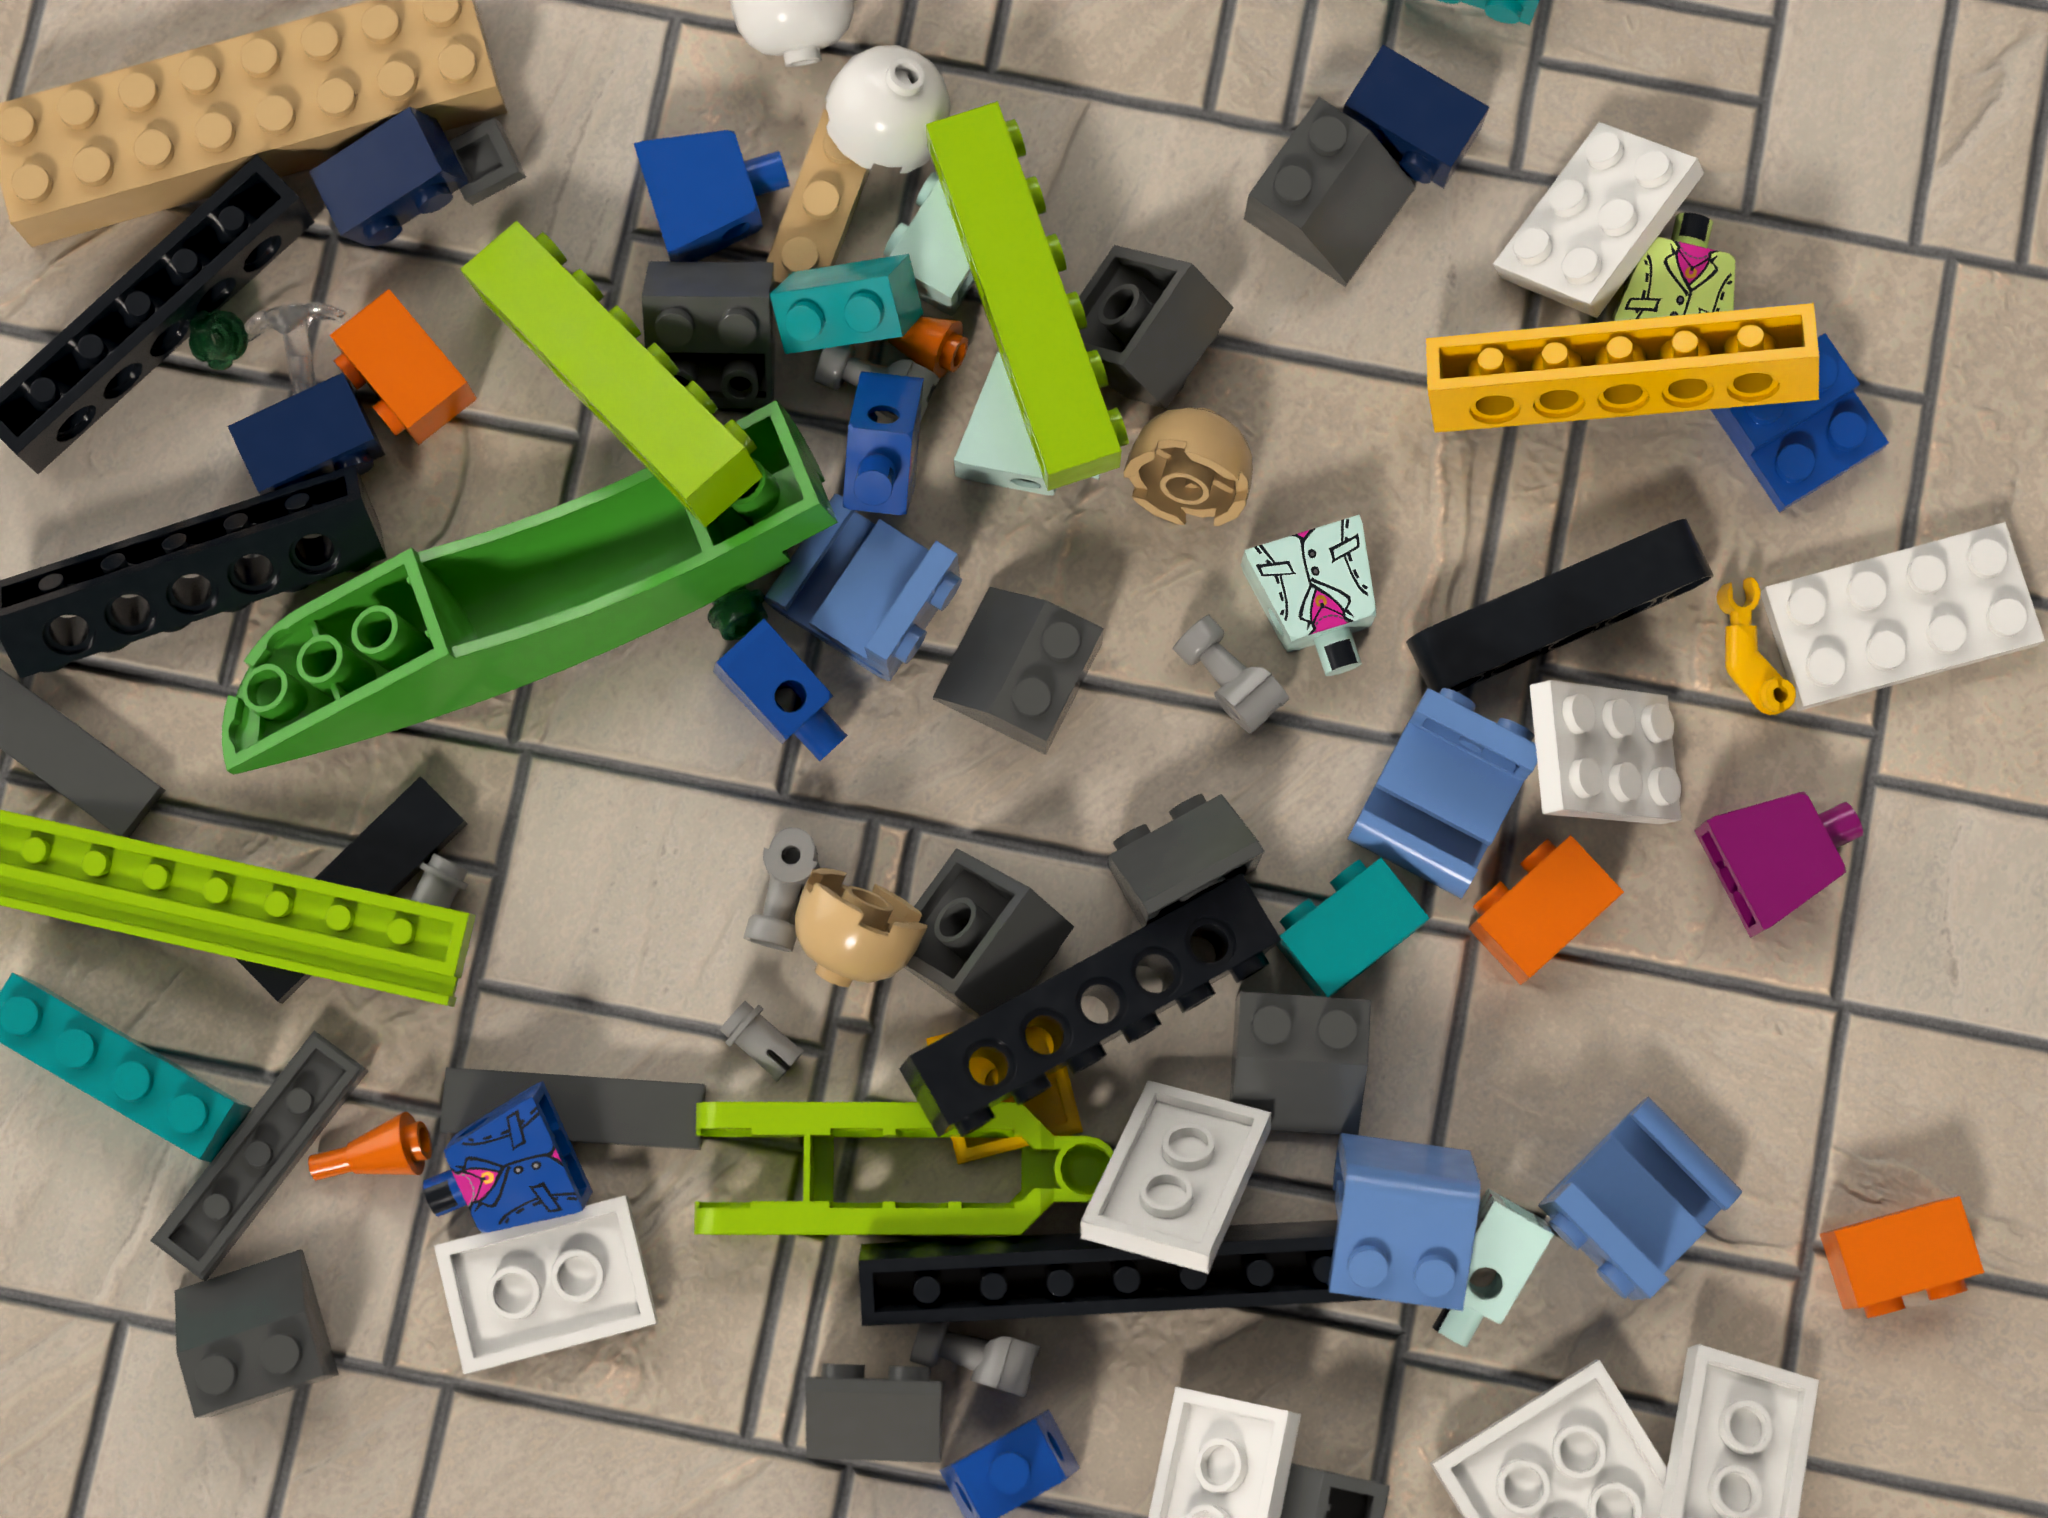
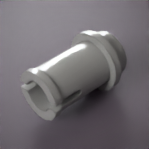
M434 853L428 864L421 863L419 868L424 870V873L410 900L450 908L459 888L466 890L468 886L467 883L463 882L468 870Z
M744 1001L720 1028V1031L728 1037L725 1043L729 1047L734 1043L737 1044L778 1082L804 1050L792 1043L761 1015L764 1009L760 1005L754 1009Z

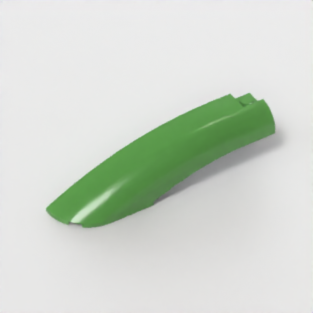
M777 400L736 421L757 447L750 456L763 477L706 528L645 468L606 487L498 528L419 552L411 547L304 604L286 615L266 632L244 660L249 668L239 686L236 697L228 695L223 715L222 749L226 770L235 775L332 750L424 722L512 691L646 635L791 562L787 549L838 523L822 486V482L825 481L824 476L803 435Z

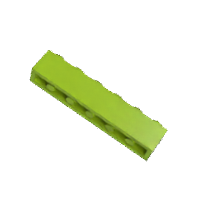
M997 101L926 124L927 147L1047 491L1120 468L1121 447L1129 444L1126 428L1118 408L1107 411L1100 388L1108 386L1106 372L1097 349L1087 352L1079 332V330L1087 328L1083 306L1076 291L1066 294L1059 272L1067 270L1064 253L1057 235L1054 233L1046 236L1038 215L1046 213V205L1037 178L1033 176L1025 179L1018 158L1026 155V149L1016 120L1012 119L1005 122Z
M516 220L460 269L480 299L706 528L763 477L750 456L757 449L755 443L734 420L731 419L723 426L712 415L718 408L696 382L692 380L684 387L674 377L679 372V369L656 343H653L646 349L636 339L641 335L640 330L619 306H614L608 312L599 303L604 298L600 289L580 268L571 275L562 266L567 261L566 257L544 232L534 238Z

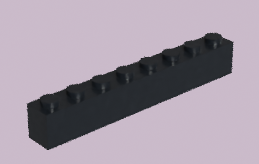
M1338 1220L1229 1225L1209 1273L1081 1238V1233L861 1244L858 1260L862 1326L1381 1299L1329 1292L1328 1281Z

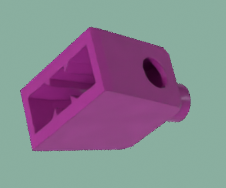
M1804 791L1714 816L1694 830L1750 938L1775 925L1845 874L1846 867L1837 848L1863 836V827L1860 819L1849 803L1843 802L1818 814L1809 796Z

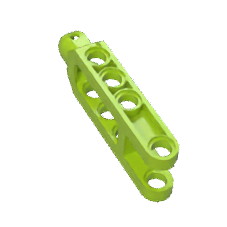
M918 1102L696 1103L695 1136L804 1137L803 1201H695L694 1235L1021 1236L1053 1203L1090 1202L1110 1161L1113 1150L1108 1144L1095 1137L1054 1136L1023 1104L1018 1106L1016 1102H1000L991 1108L996 1118L978 1130L964 1136V1138L1022 1137L1029 1146L1020 1148L1021 1191L1009 1203H967L961 1201L943 1203H907L896 1201L870 1203L834 1202V1138L961 1137V1135L954 1128L938 1137Z

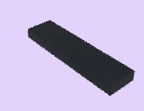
M420 776L314 879L394 896L421 870L419 867L422 862L428 863L433 854L439 853L468 823ZM236 959L281 1004L312 976Z

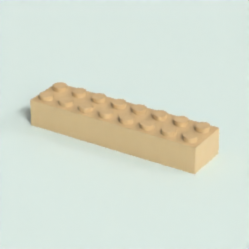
M366 0L0 103V186L10 224L31 247H36L209 198L256 155L279 177L315 168L408 107H412L437 119L443 131L508 112L475 0Z

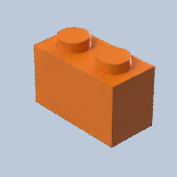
M390 289L330 334V337L342 353L333 360L334 363L345 374L356 390L364 384H368L380 399L379 402L372 406L373 410L395 436L406 430L419 446L477 400L465 378Z
M1572 835L1565 839L1557 848L1547 838L1520 863V866L1528 873L1510 890L1500 881L1473 906L1481 917L1468 929L1520 985L1530 979L1624 893Z
M1960 1196L1940 1199L1820 1233L1842 1308L1859 1309L1863 1307L1867 1318L1904 1309L1905 1305L1902 1296L1926 1290L1929 1301L1965 1292L1968 1290L1965 1278L1985 1273Z

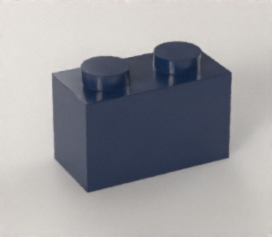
M1382 45L1344 104L1343 113L1369 129L1392 158L1399 162L1400 168L1410 178L1424 184H1429L1432 181L1444 188L1481 131L1490 107L1387 46Z
M412 107L403 110L309 171L340 235L367 246H378L395 239L402 232V225L419 214H428L442 209L452 201V193L469 183L438 120Z
M340 373L227 426L260 495L354 464L361 476L374 466V460L386 455L355 389L344 373Z

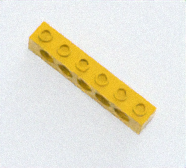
M1814 303L1426 338L1427 388L1435 433L1819 400V348Z

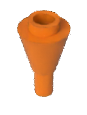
M921 316L903 337L888 339V342L916 364L934 372L939 379L948 370L955 372L960 367L968 348V338L963 336V324L961 321Z
M405 1111L352 1140L346 1147L310 1155L308 1159L309 1171L315 1181L349 1172L355 1174L421 1175L424 1171L425 1160L430 1159L432 1156L431 1138L426 1125L422 1121L416 1122L413 1116Z

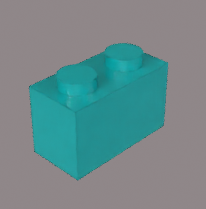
M909 254L792 272L769 294L785 354L903 337L923 315Z
M1379 858L1368 868L1360 859L1330 882L1336 891L1333 895L1317 907L1308 898L1279 921L1286 931L1279 936L1281 941L1276 946L1318 997H1332L1430 919L1382 858Z

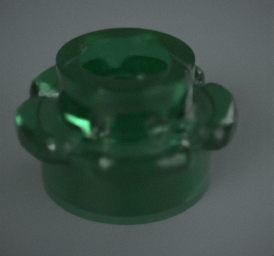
M218 309L212 310L210 313L201 311L192 318L189 324L191 333L188 343L192 354L198 361H206L209 368L221 371L230 368L233 360L240 358L247 349L248 333L246 327L238 316L229 311ZM212 335L215 339L216 345L213 342Z
M746 586L729 592L712 602L713 607L707 614V620L711 623L712 628L719 630L724 640L734 641L742 639L763 619L767 621L768 614L762 605L765 601V595L759 589H754L750 592Z

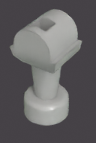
M853 344L823 349L816 367L814 381L832 389L840 388L845 381L857 387L861 371L924 378L921 422L928 402L939 381V377L934 372L911 360L902 359L892 363L889 367L855 358V346ZM878 411L879 413L895 421L899 419L898 416L892 412Z
M1207 615L1195 623L1176 642L1173 650L1188 665H1194L1199 661L1204 664L1221 686L1214 693L1221 707L1246 732L1251 734L1275 710L1283 706L1289 700V696L1272 676V673L1261 667L1246 668L1219 643L1224 637V630L1210 615Z
M789 827L781 830L774 836L769 849L764 848L763 860L770 875L763 915L754 914L749 918L743 938L765 947L793 952L797 937L795 925L788 921L801 887L805 886L812 869L820 868L817 862L818 852L812 837L800 828Z
M949 1322L920 1323L910 1357L911 1362L934 1367L939 1357H942L972 1370L971 1381L1026 1397L1032 1377L1030 1373L1041 1346L1013 1337L1001 1336L992 1340H986L949 1332Z

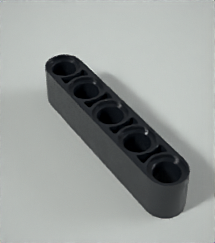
M1680 519L1428 627L1409 638L1406 643L1427 688L1437 693H1440L1442 688L1458 692L1684 594L1704 584L1714 575L1687 519Z

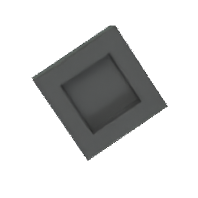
M494 117L448 141L469 181L467 185L460 188L464 200L472 206L526 178L502 124Z

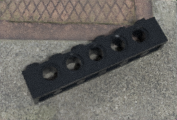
M258 155L251 159L0 387V439L37 474L42 472L315 223L300 197Z
M354 464L0 580V641L20 679L39 672H54L65 667L70 662L100 652H115L126 647L130 642L161 632L179 631L191 622L218 613L236 612L246 608L252 602L282 592H297L305 589L313 582L343 572L361 571L373 562L387 558L381 525L357 467ZM310 534H321V536L316 538H303ZM249 554H259V555H260V556L255 557V558H244V557H243V556L249 555ZM188 574H197V575H199V576L194 577V578H184V577H182V576L188 575ZM128 594L138 595L132 598L121 597ZM63 615H76L71 618L60 617Z
M1241 873L915 1052L906 1059L899 1070L937 1136L940 1137L956 1128L961 1137H964L994 1120L996 1116L991 1108L1012 1096L1018 1106L1024 1104L1052 1087L1047 1076L1068 1065L1073 1075L1077 1074L1107 1056L1102 1045L1123 1034L1128 1044L1161 1026L1162 1023L1157 1015L1175 1004H1178L1182 1013H1185L1213 997L1216 992L1211 984L1231 974L1235 982L1239 983L1270 964L1265 954L1280 942L1281 938ZM1191 937H1203L1213 945L1216 953L1215 962H1205L1196 957L1191 948ZM1138 966L1150 967L1159 974L1162 980L1161 992H1149L1139 984L1136 977V968ZM1093 996L1105 1004L1108 1010L1107 1023H1095L1085 1016L1081 1008L1082 997ZM1037 1026L1045 1029L1052 1037L1054 1043L1053 1053L1040 1054L1032 1050L1026 1041V1028ZM983 1057L990 1060L997 1068L998 1083L993 1086L978 1083L972 1077L969 1070L971 1058Z

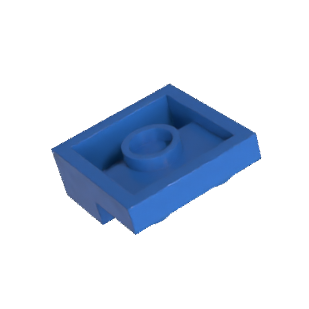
M1826 333L1817 337L1819 348V400L1711 409L1779 513L1880 452L1889 444L1854 392L1860 383Z

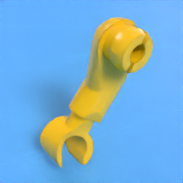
M1752 577L1743 580L1746 600L1744 605L1740 607L1733 599L1732 582L1726 583L1720 587L1717 593L1719 608L1730 616V626L1725 627L1726 671L1756 709L1767 715H1777L1790 709L1794 704L1796 690L1793 684L1783 678L1758 651L1757 626L1752 625V610L1755 609L1760 600L1759 584Z

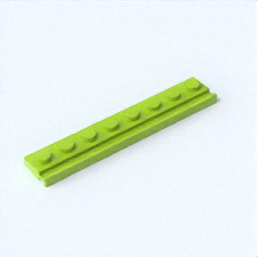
M0 810V906L441 1005L455 1006L457 997H454L458 978L462 977L476 918L475 914Z

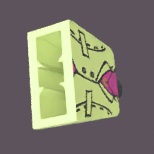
M1680 213L1676 215L1671 240L1657 237L1631 272L1611 321L1734 310L1735 257L1729 253L1708 249L1713 226L1711 219L1696 213Z

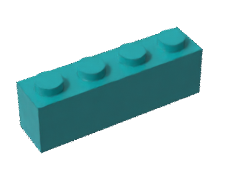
M12 972L0 991L1 1044L199 1160L212 1162L252 1109L245 1103L31 979Z

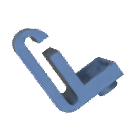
M834 494L829 502L838 523L801 542L790 558L791 562L786 564L765 595L764 600L778 613L884 680L891 681L903 662L907 664L920 648L927 634L925 628L938 609L943 611L959 589L962 578L960 577L958 554L938 541H935L931 549L928 550L881 519L874 524L855 510L844 508L843 496Z
M1427 688L1347 839L1462 899L1478 871L1477 867L1487 847L1492 844L1523 782L1533 772L1537 764L1536 744L1532 742L1534 734L1524 726L1505 718H1499L1498 722L1495 723L1474 712L1476 704L1466 696L1448 688H1442L1440 693Z
M1646 1097L1545 1196L1538 1206L1551 1218L1549 1224L1554 1231L1575 1250L1581 1249L1599 1267L1596 1270L1597 1273L1613 1291L1624 1299L1629 1297L1634 1301L1650 1299L1669 1280L1664 1273L1707 1231L1704 1226L1721 1209L1723 1211L1728 1210L1741 1195L1742 1190L1649 1097Z
M1340 1133L1333 1175V1191H1336L1334 1200L1338 1222L1328 1281L1329 1292L1463 1311L1480 1204V1180L1471 1151Z

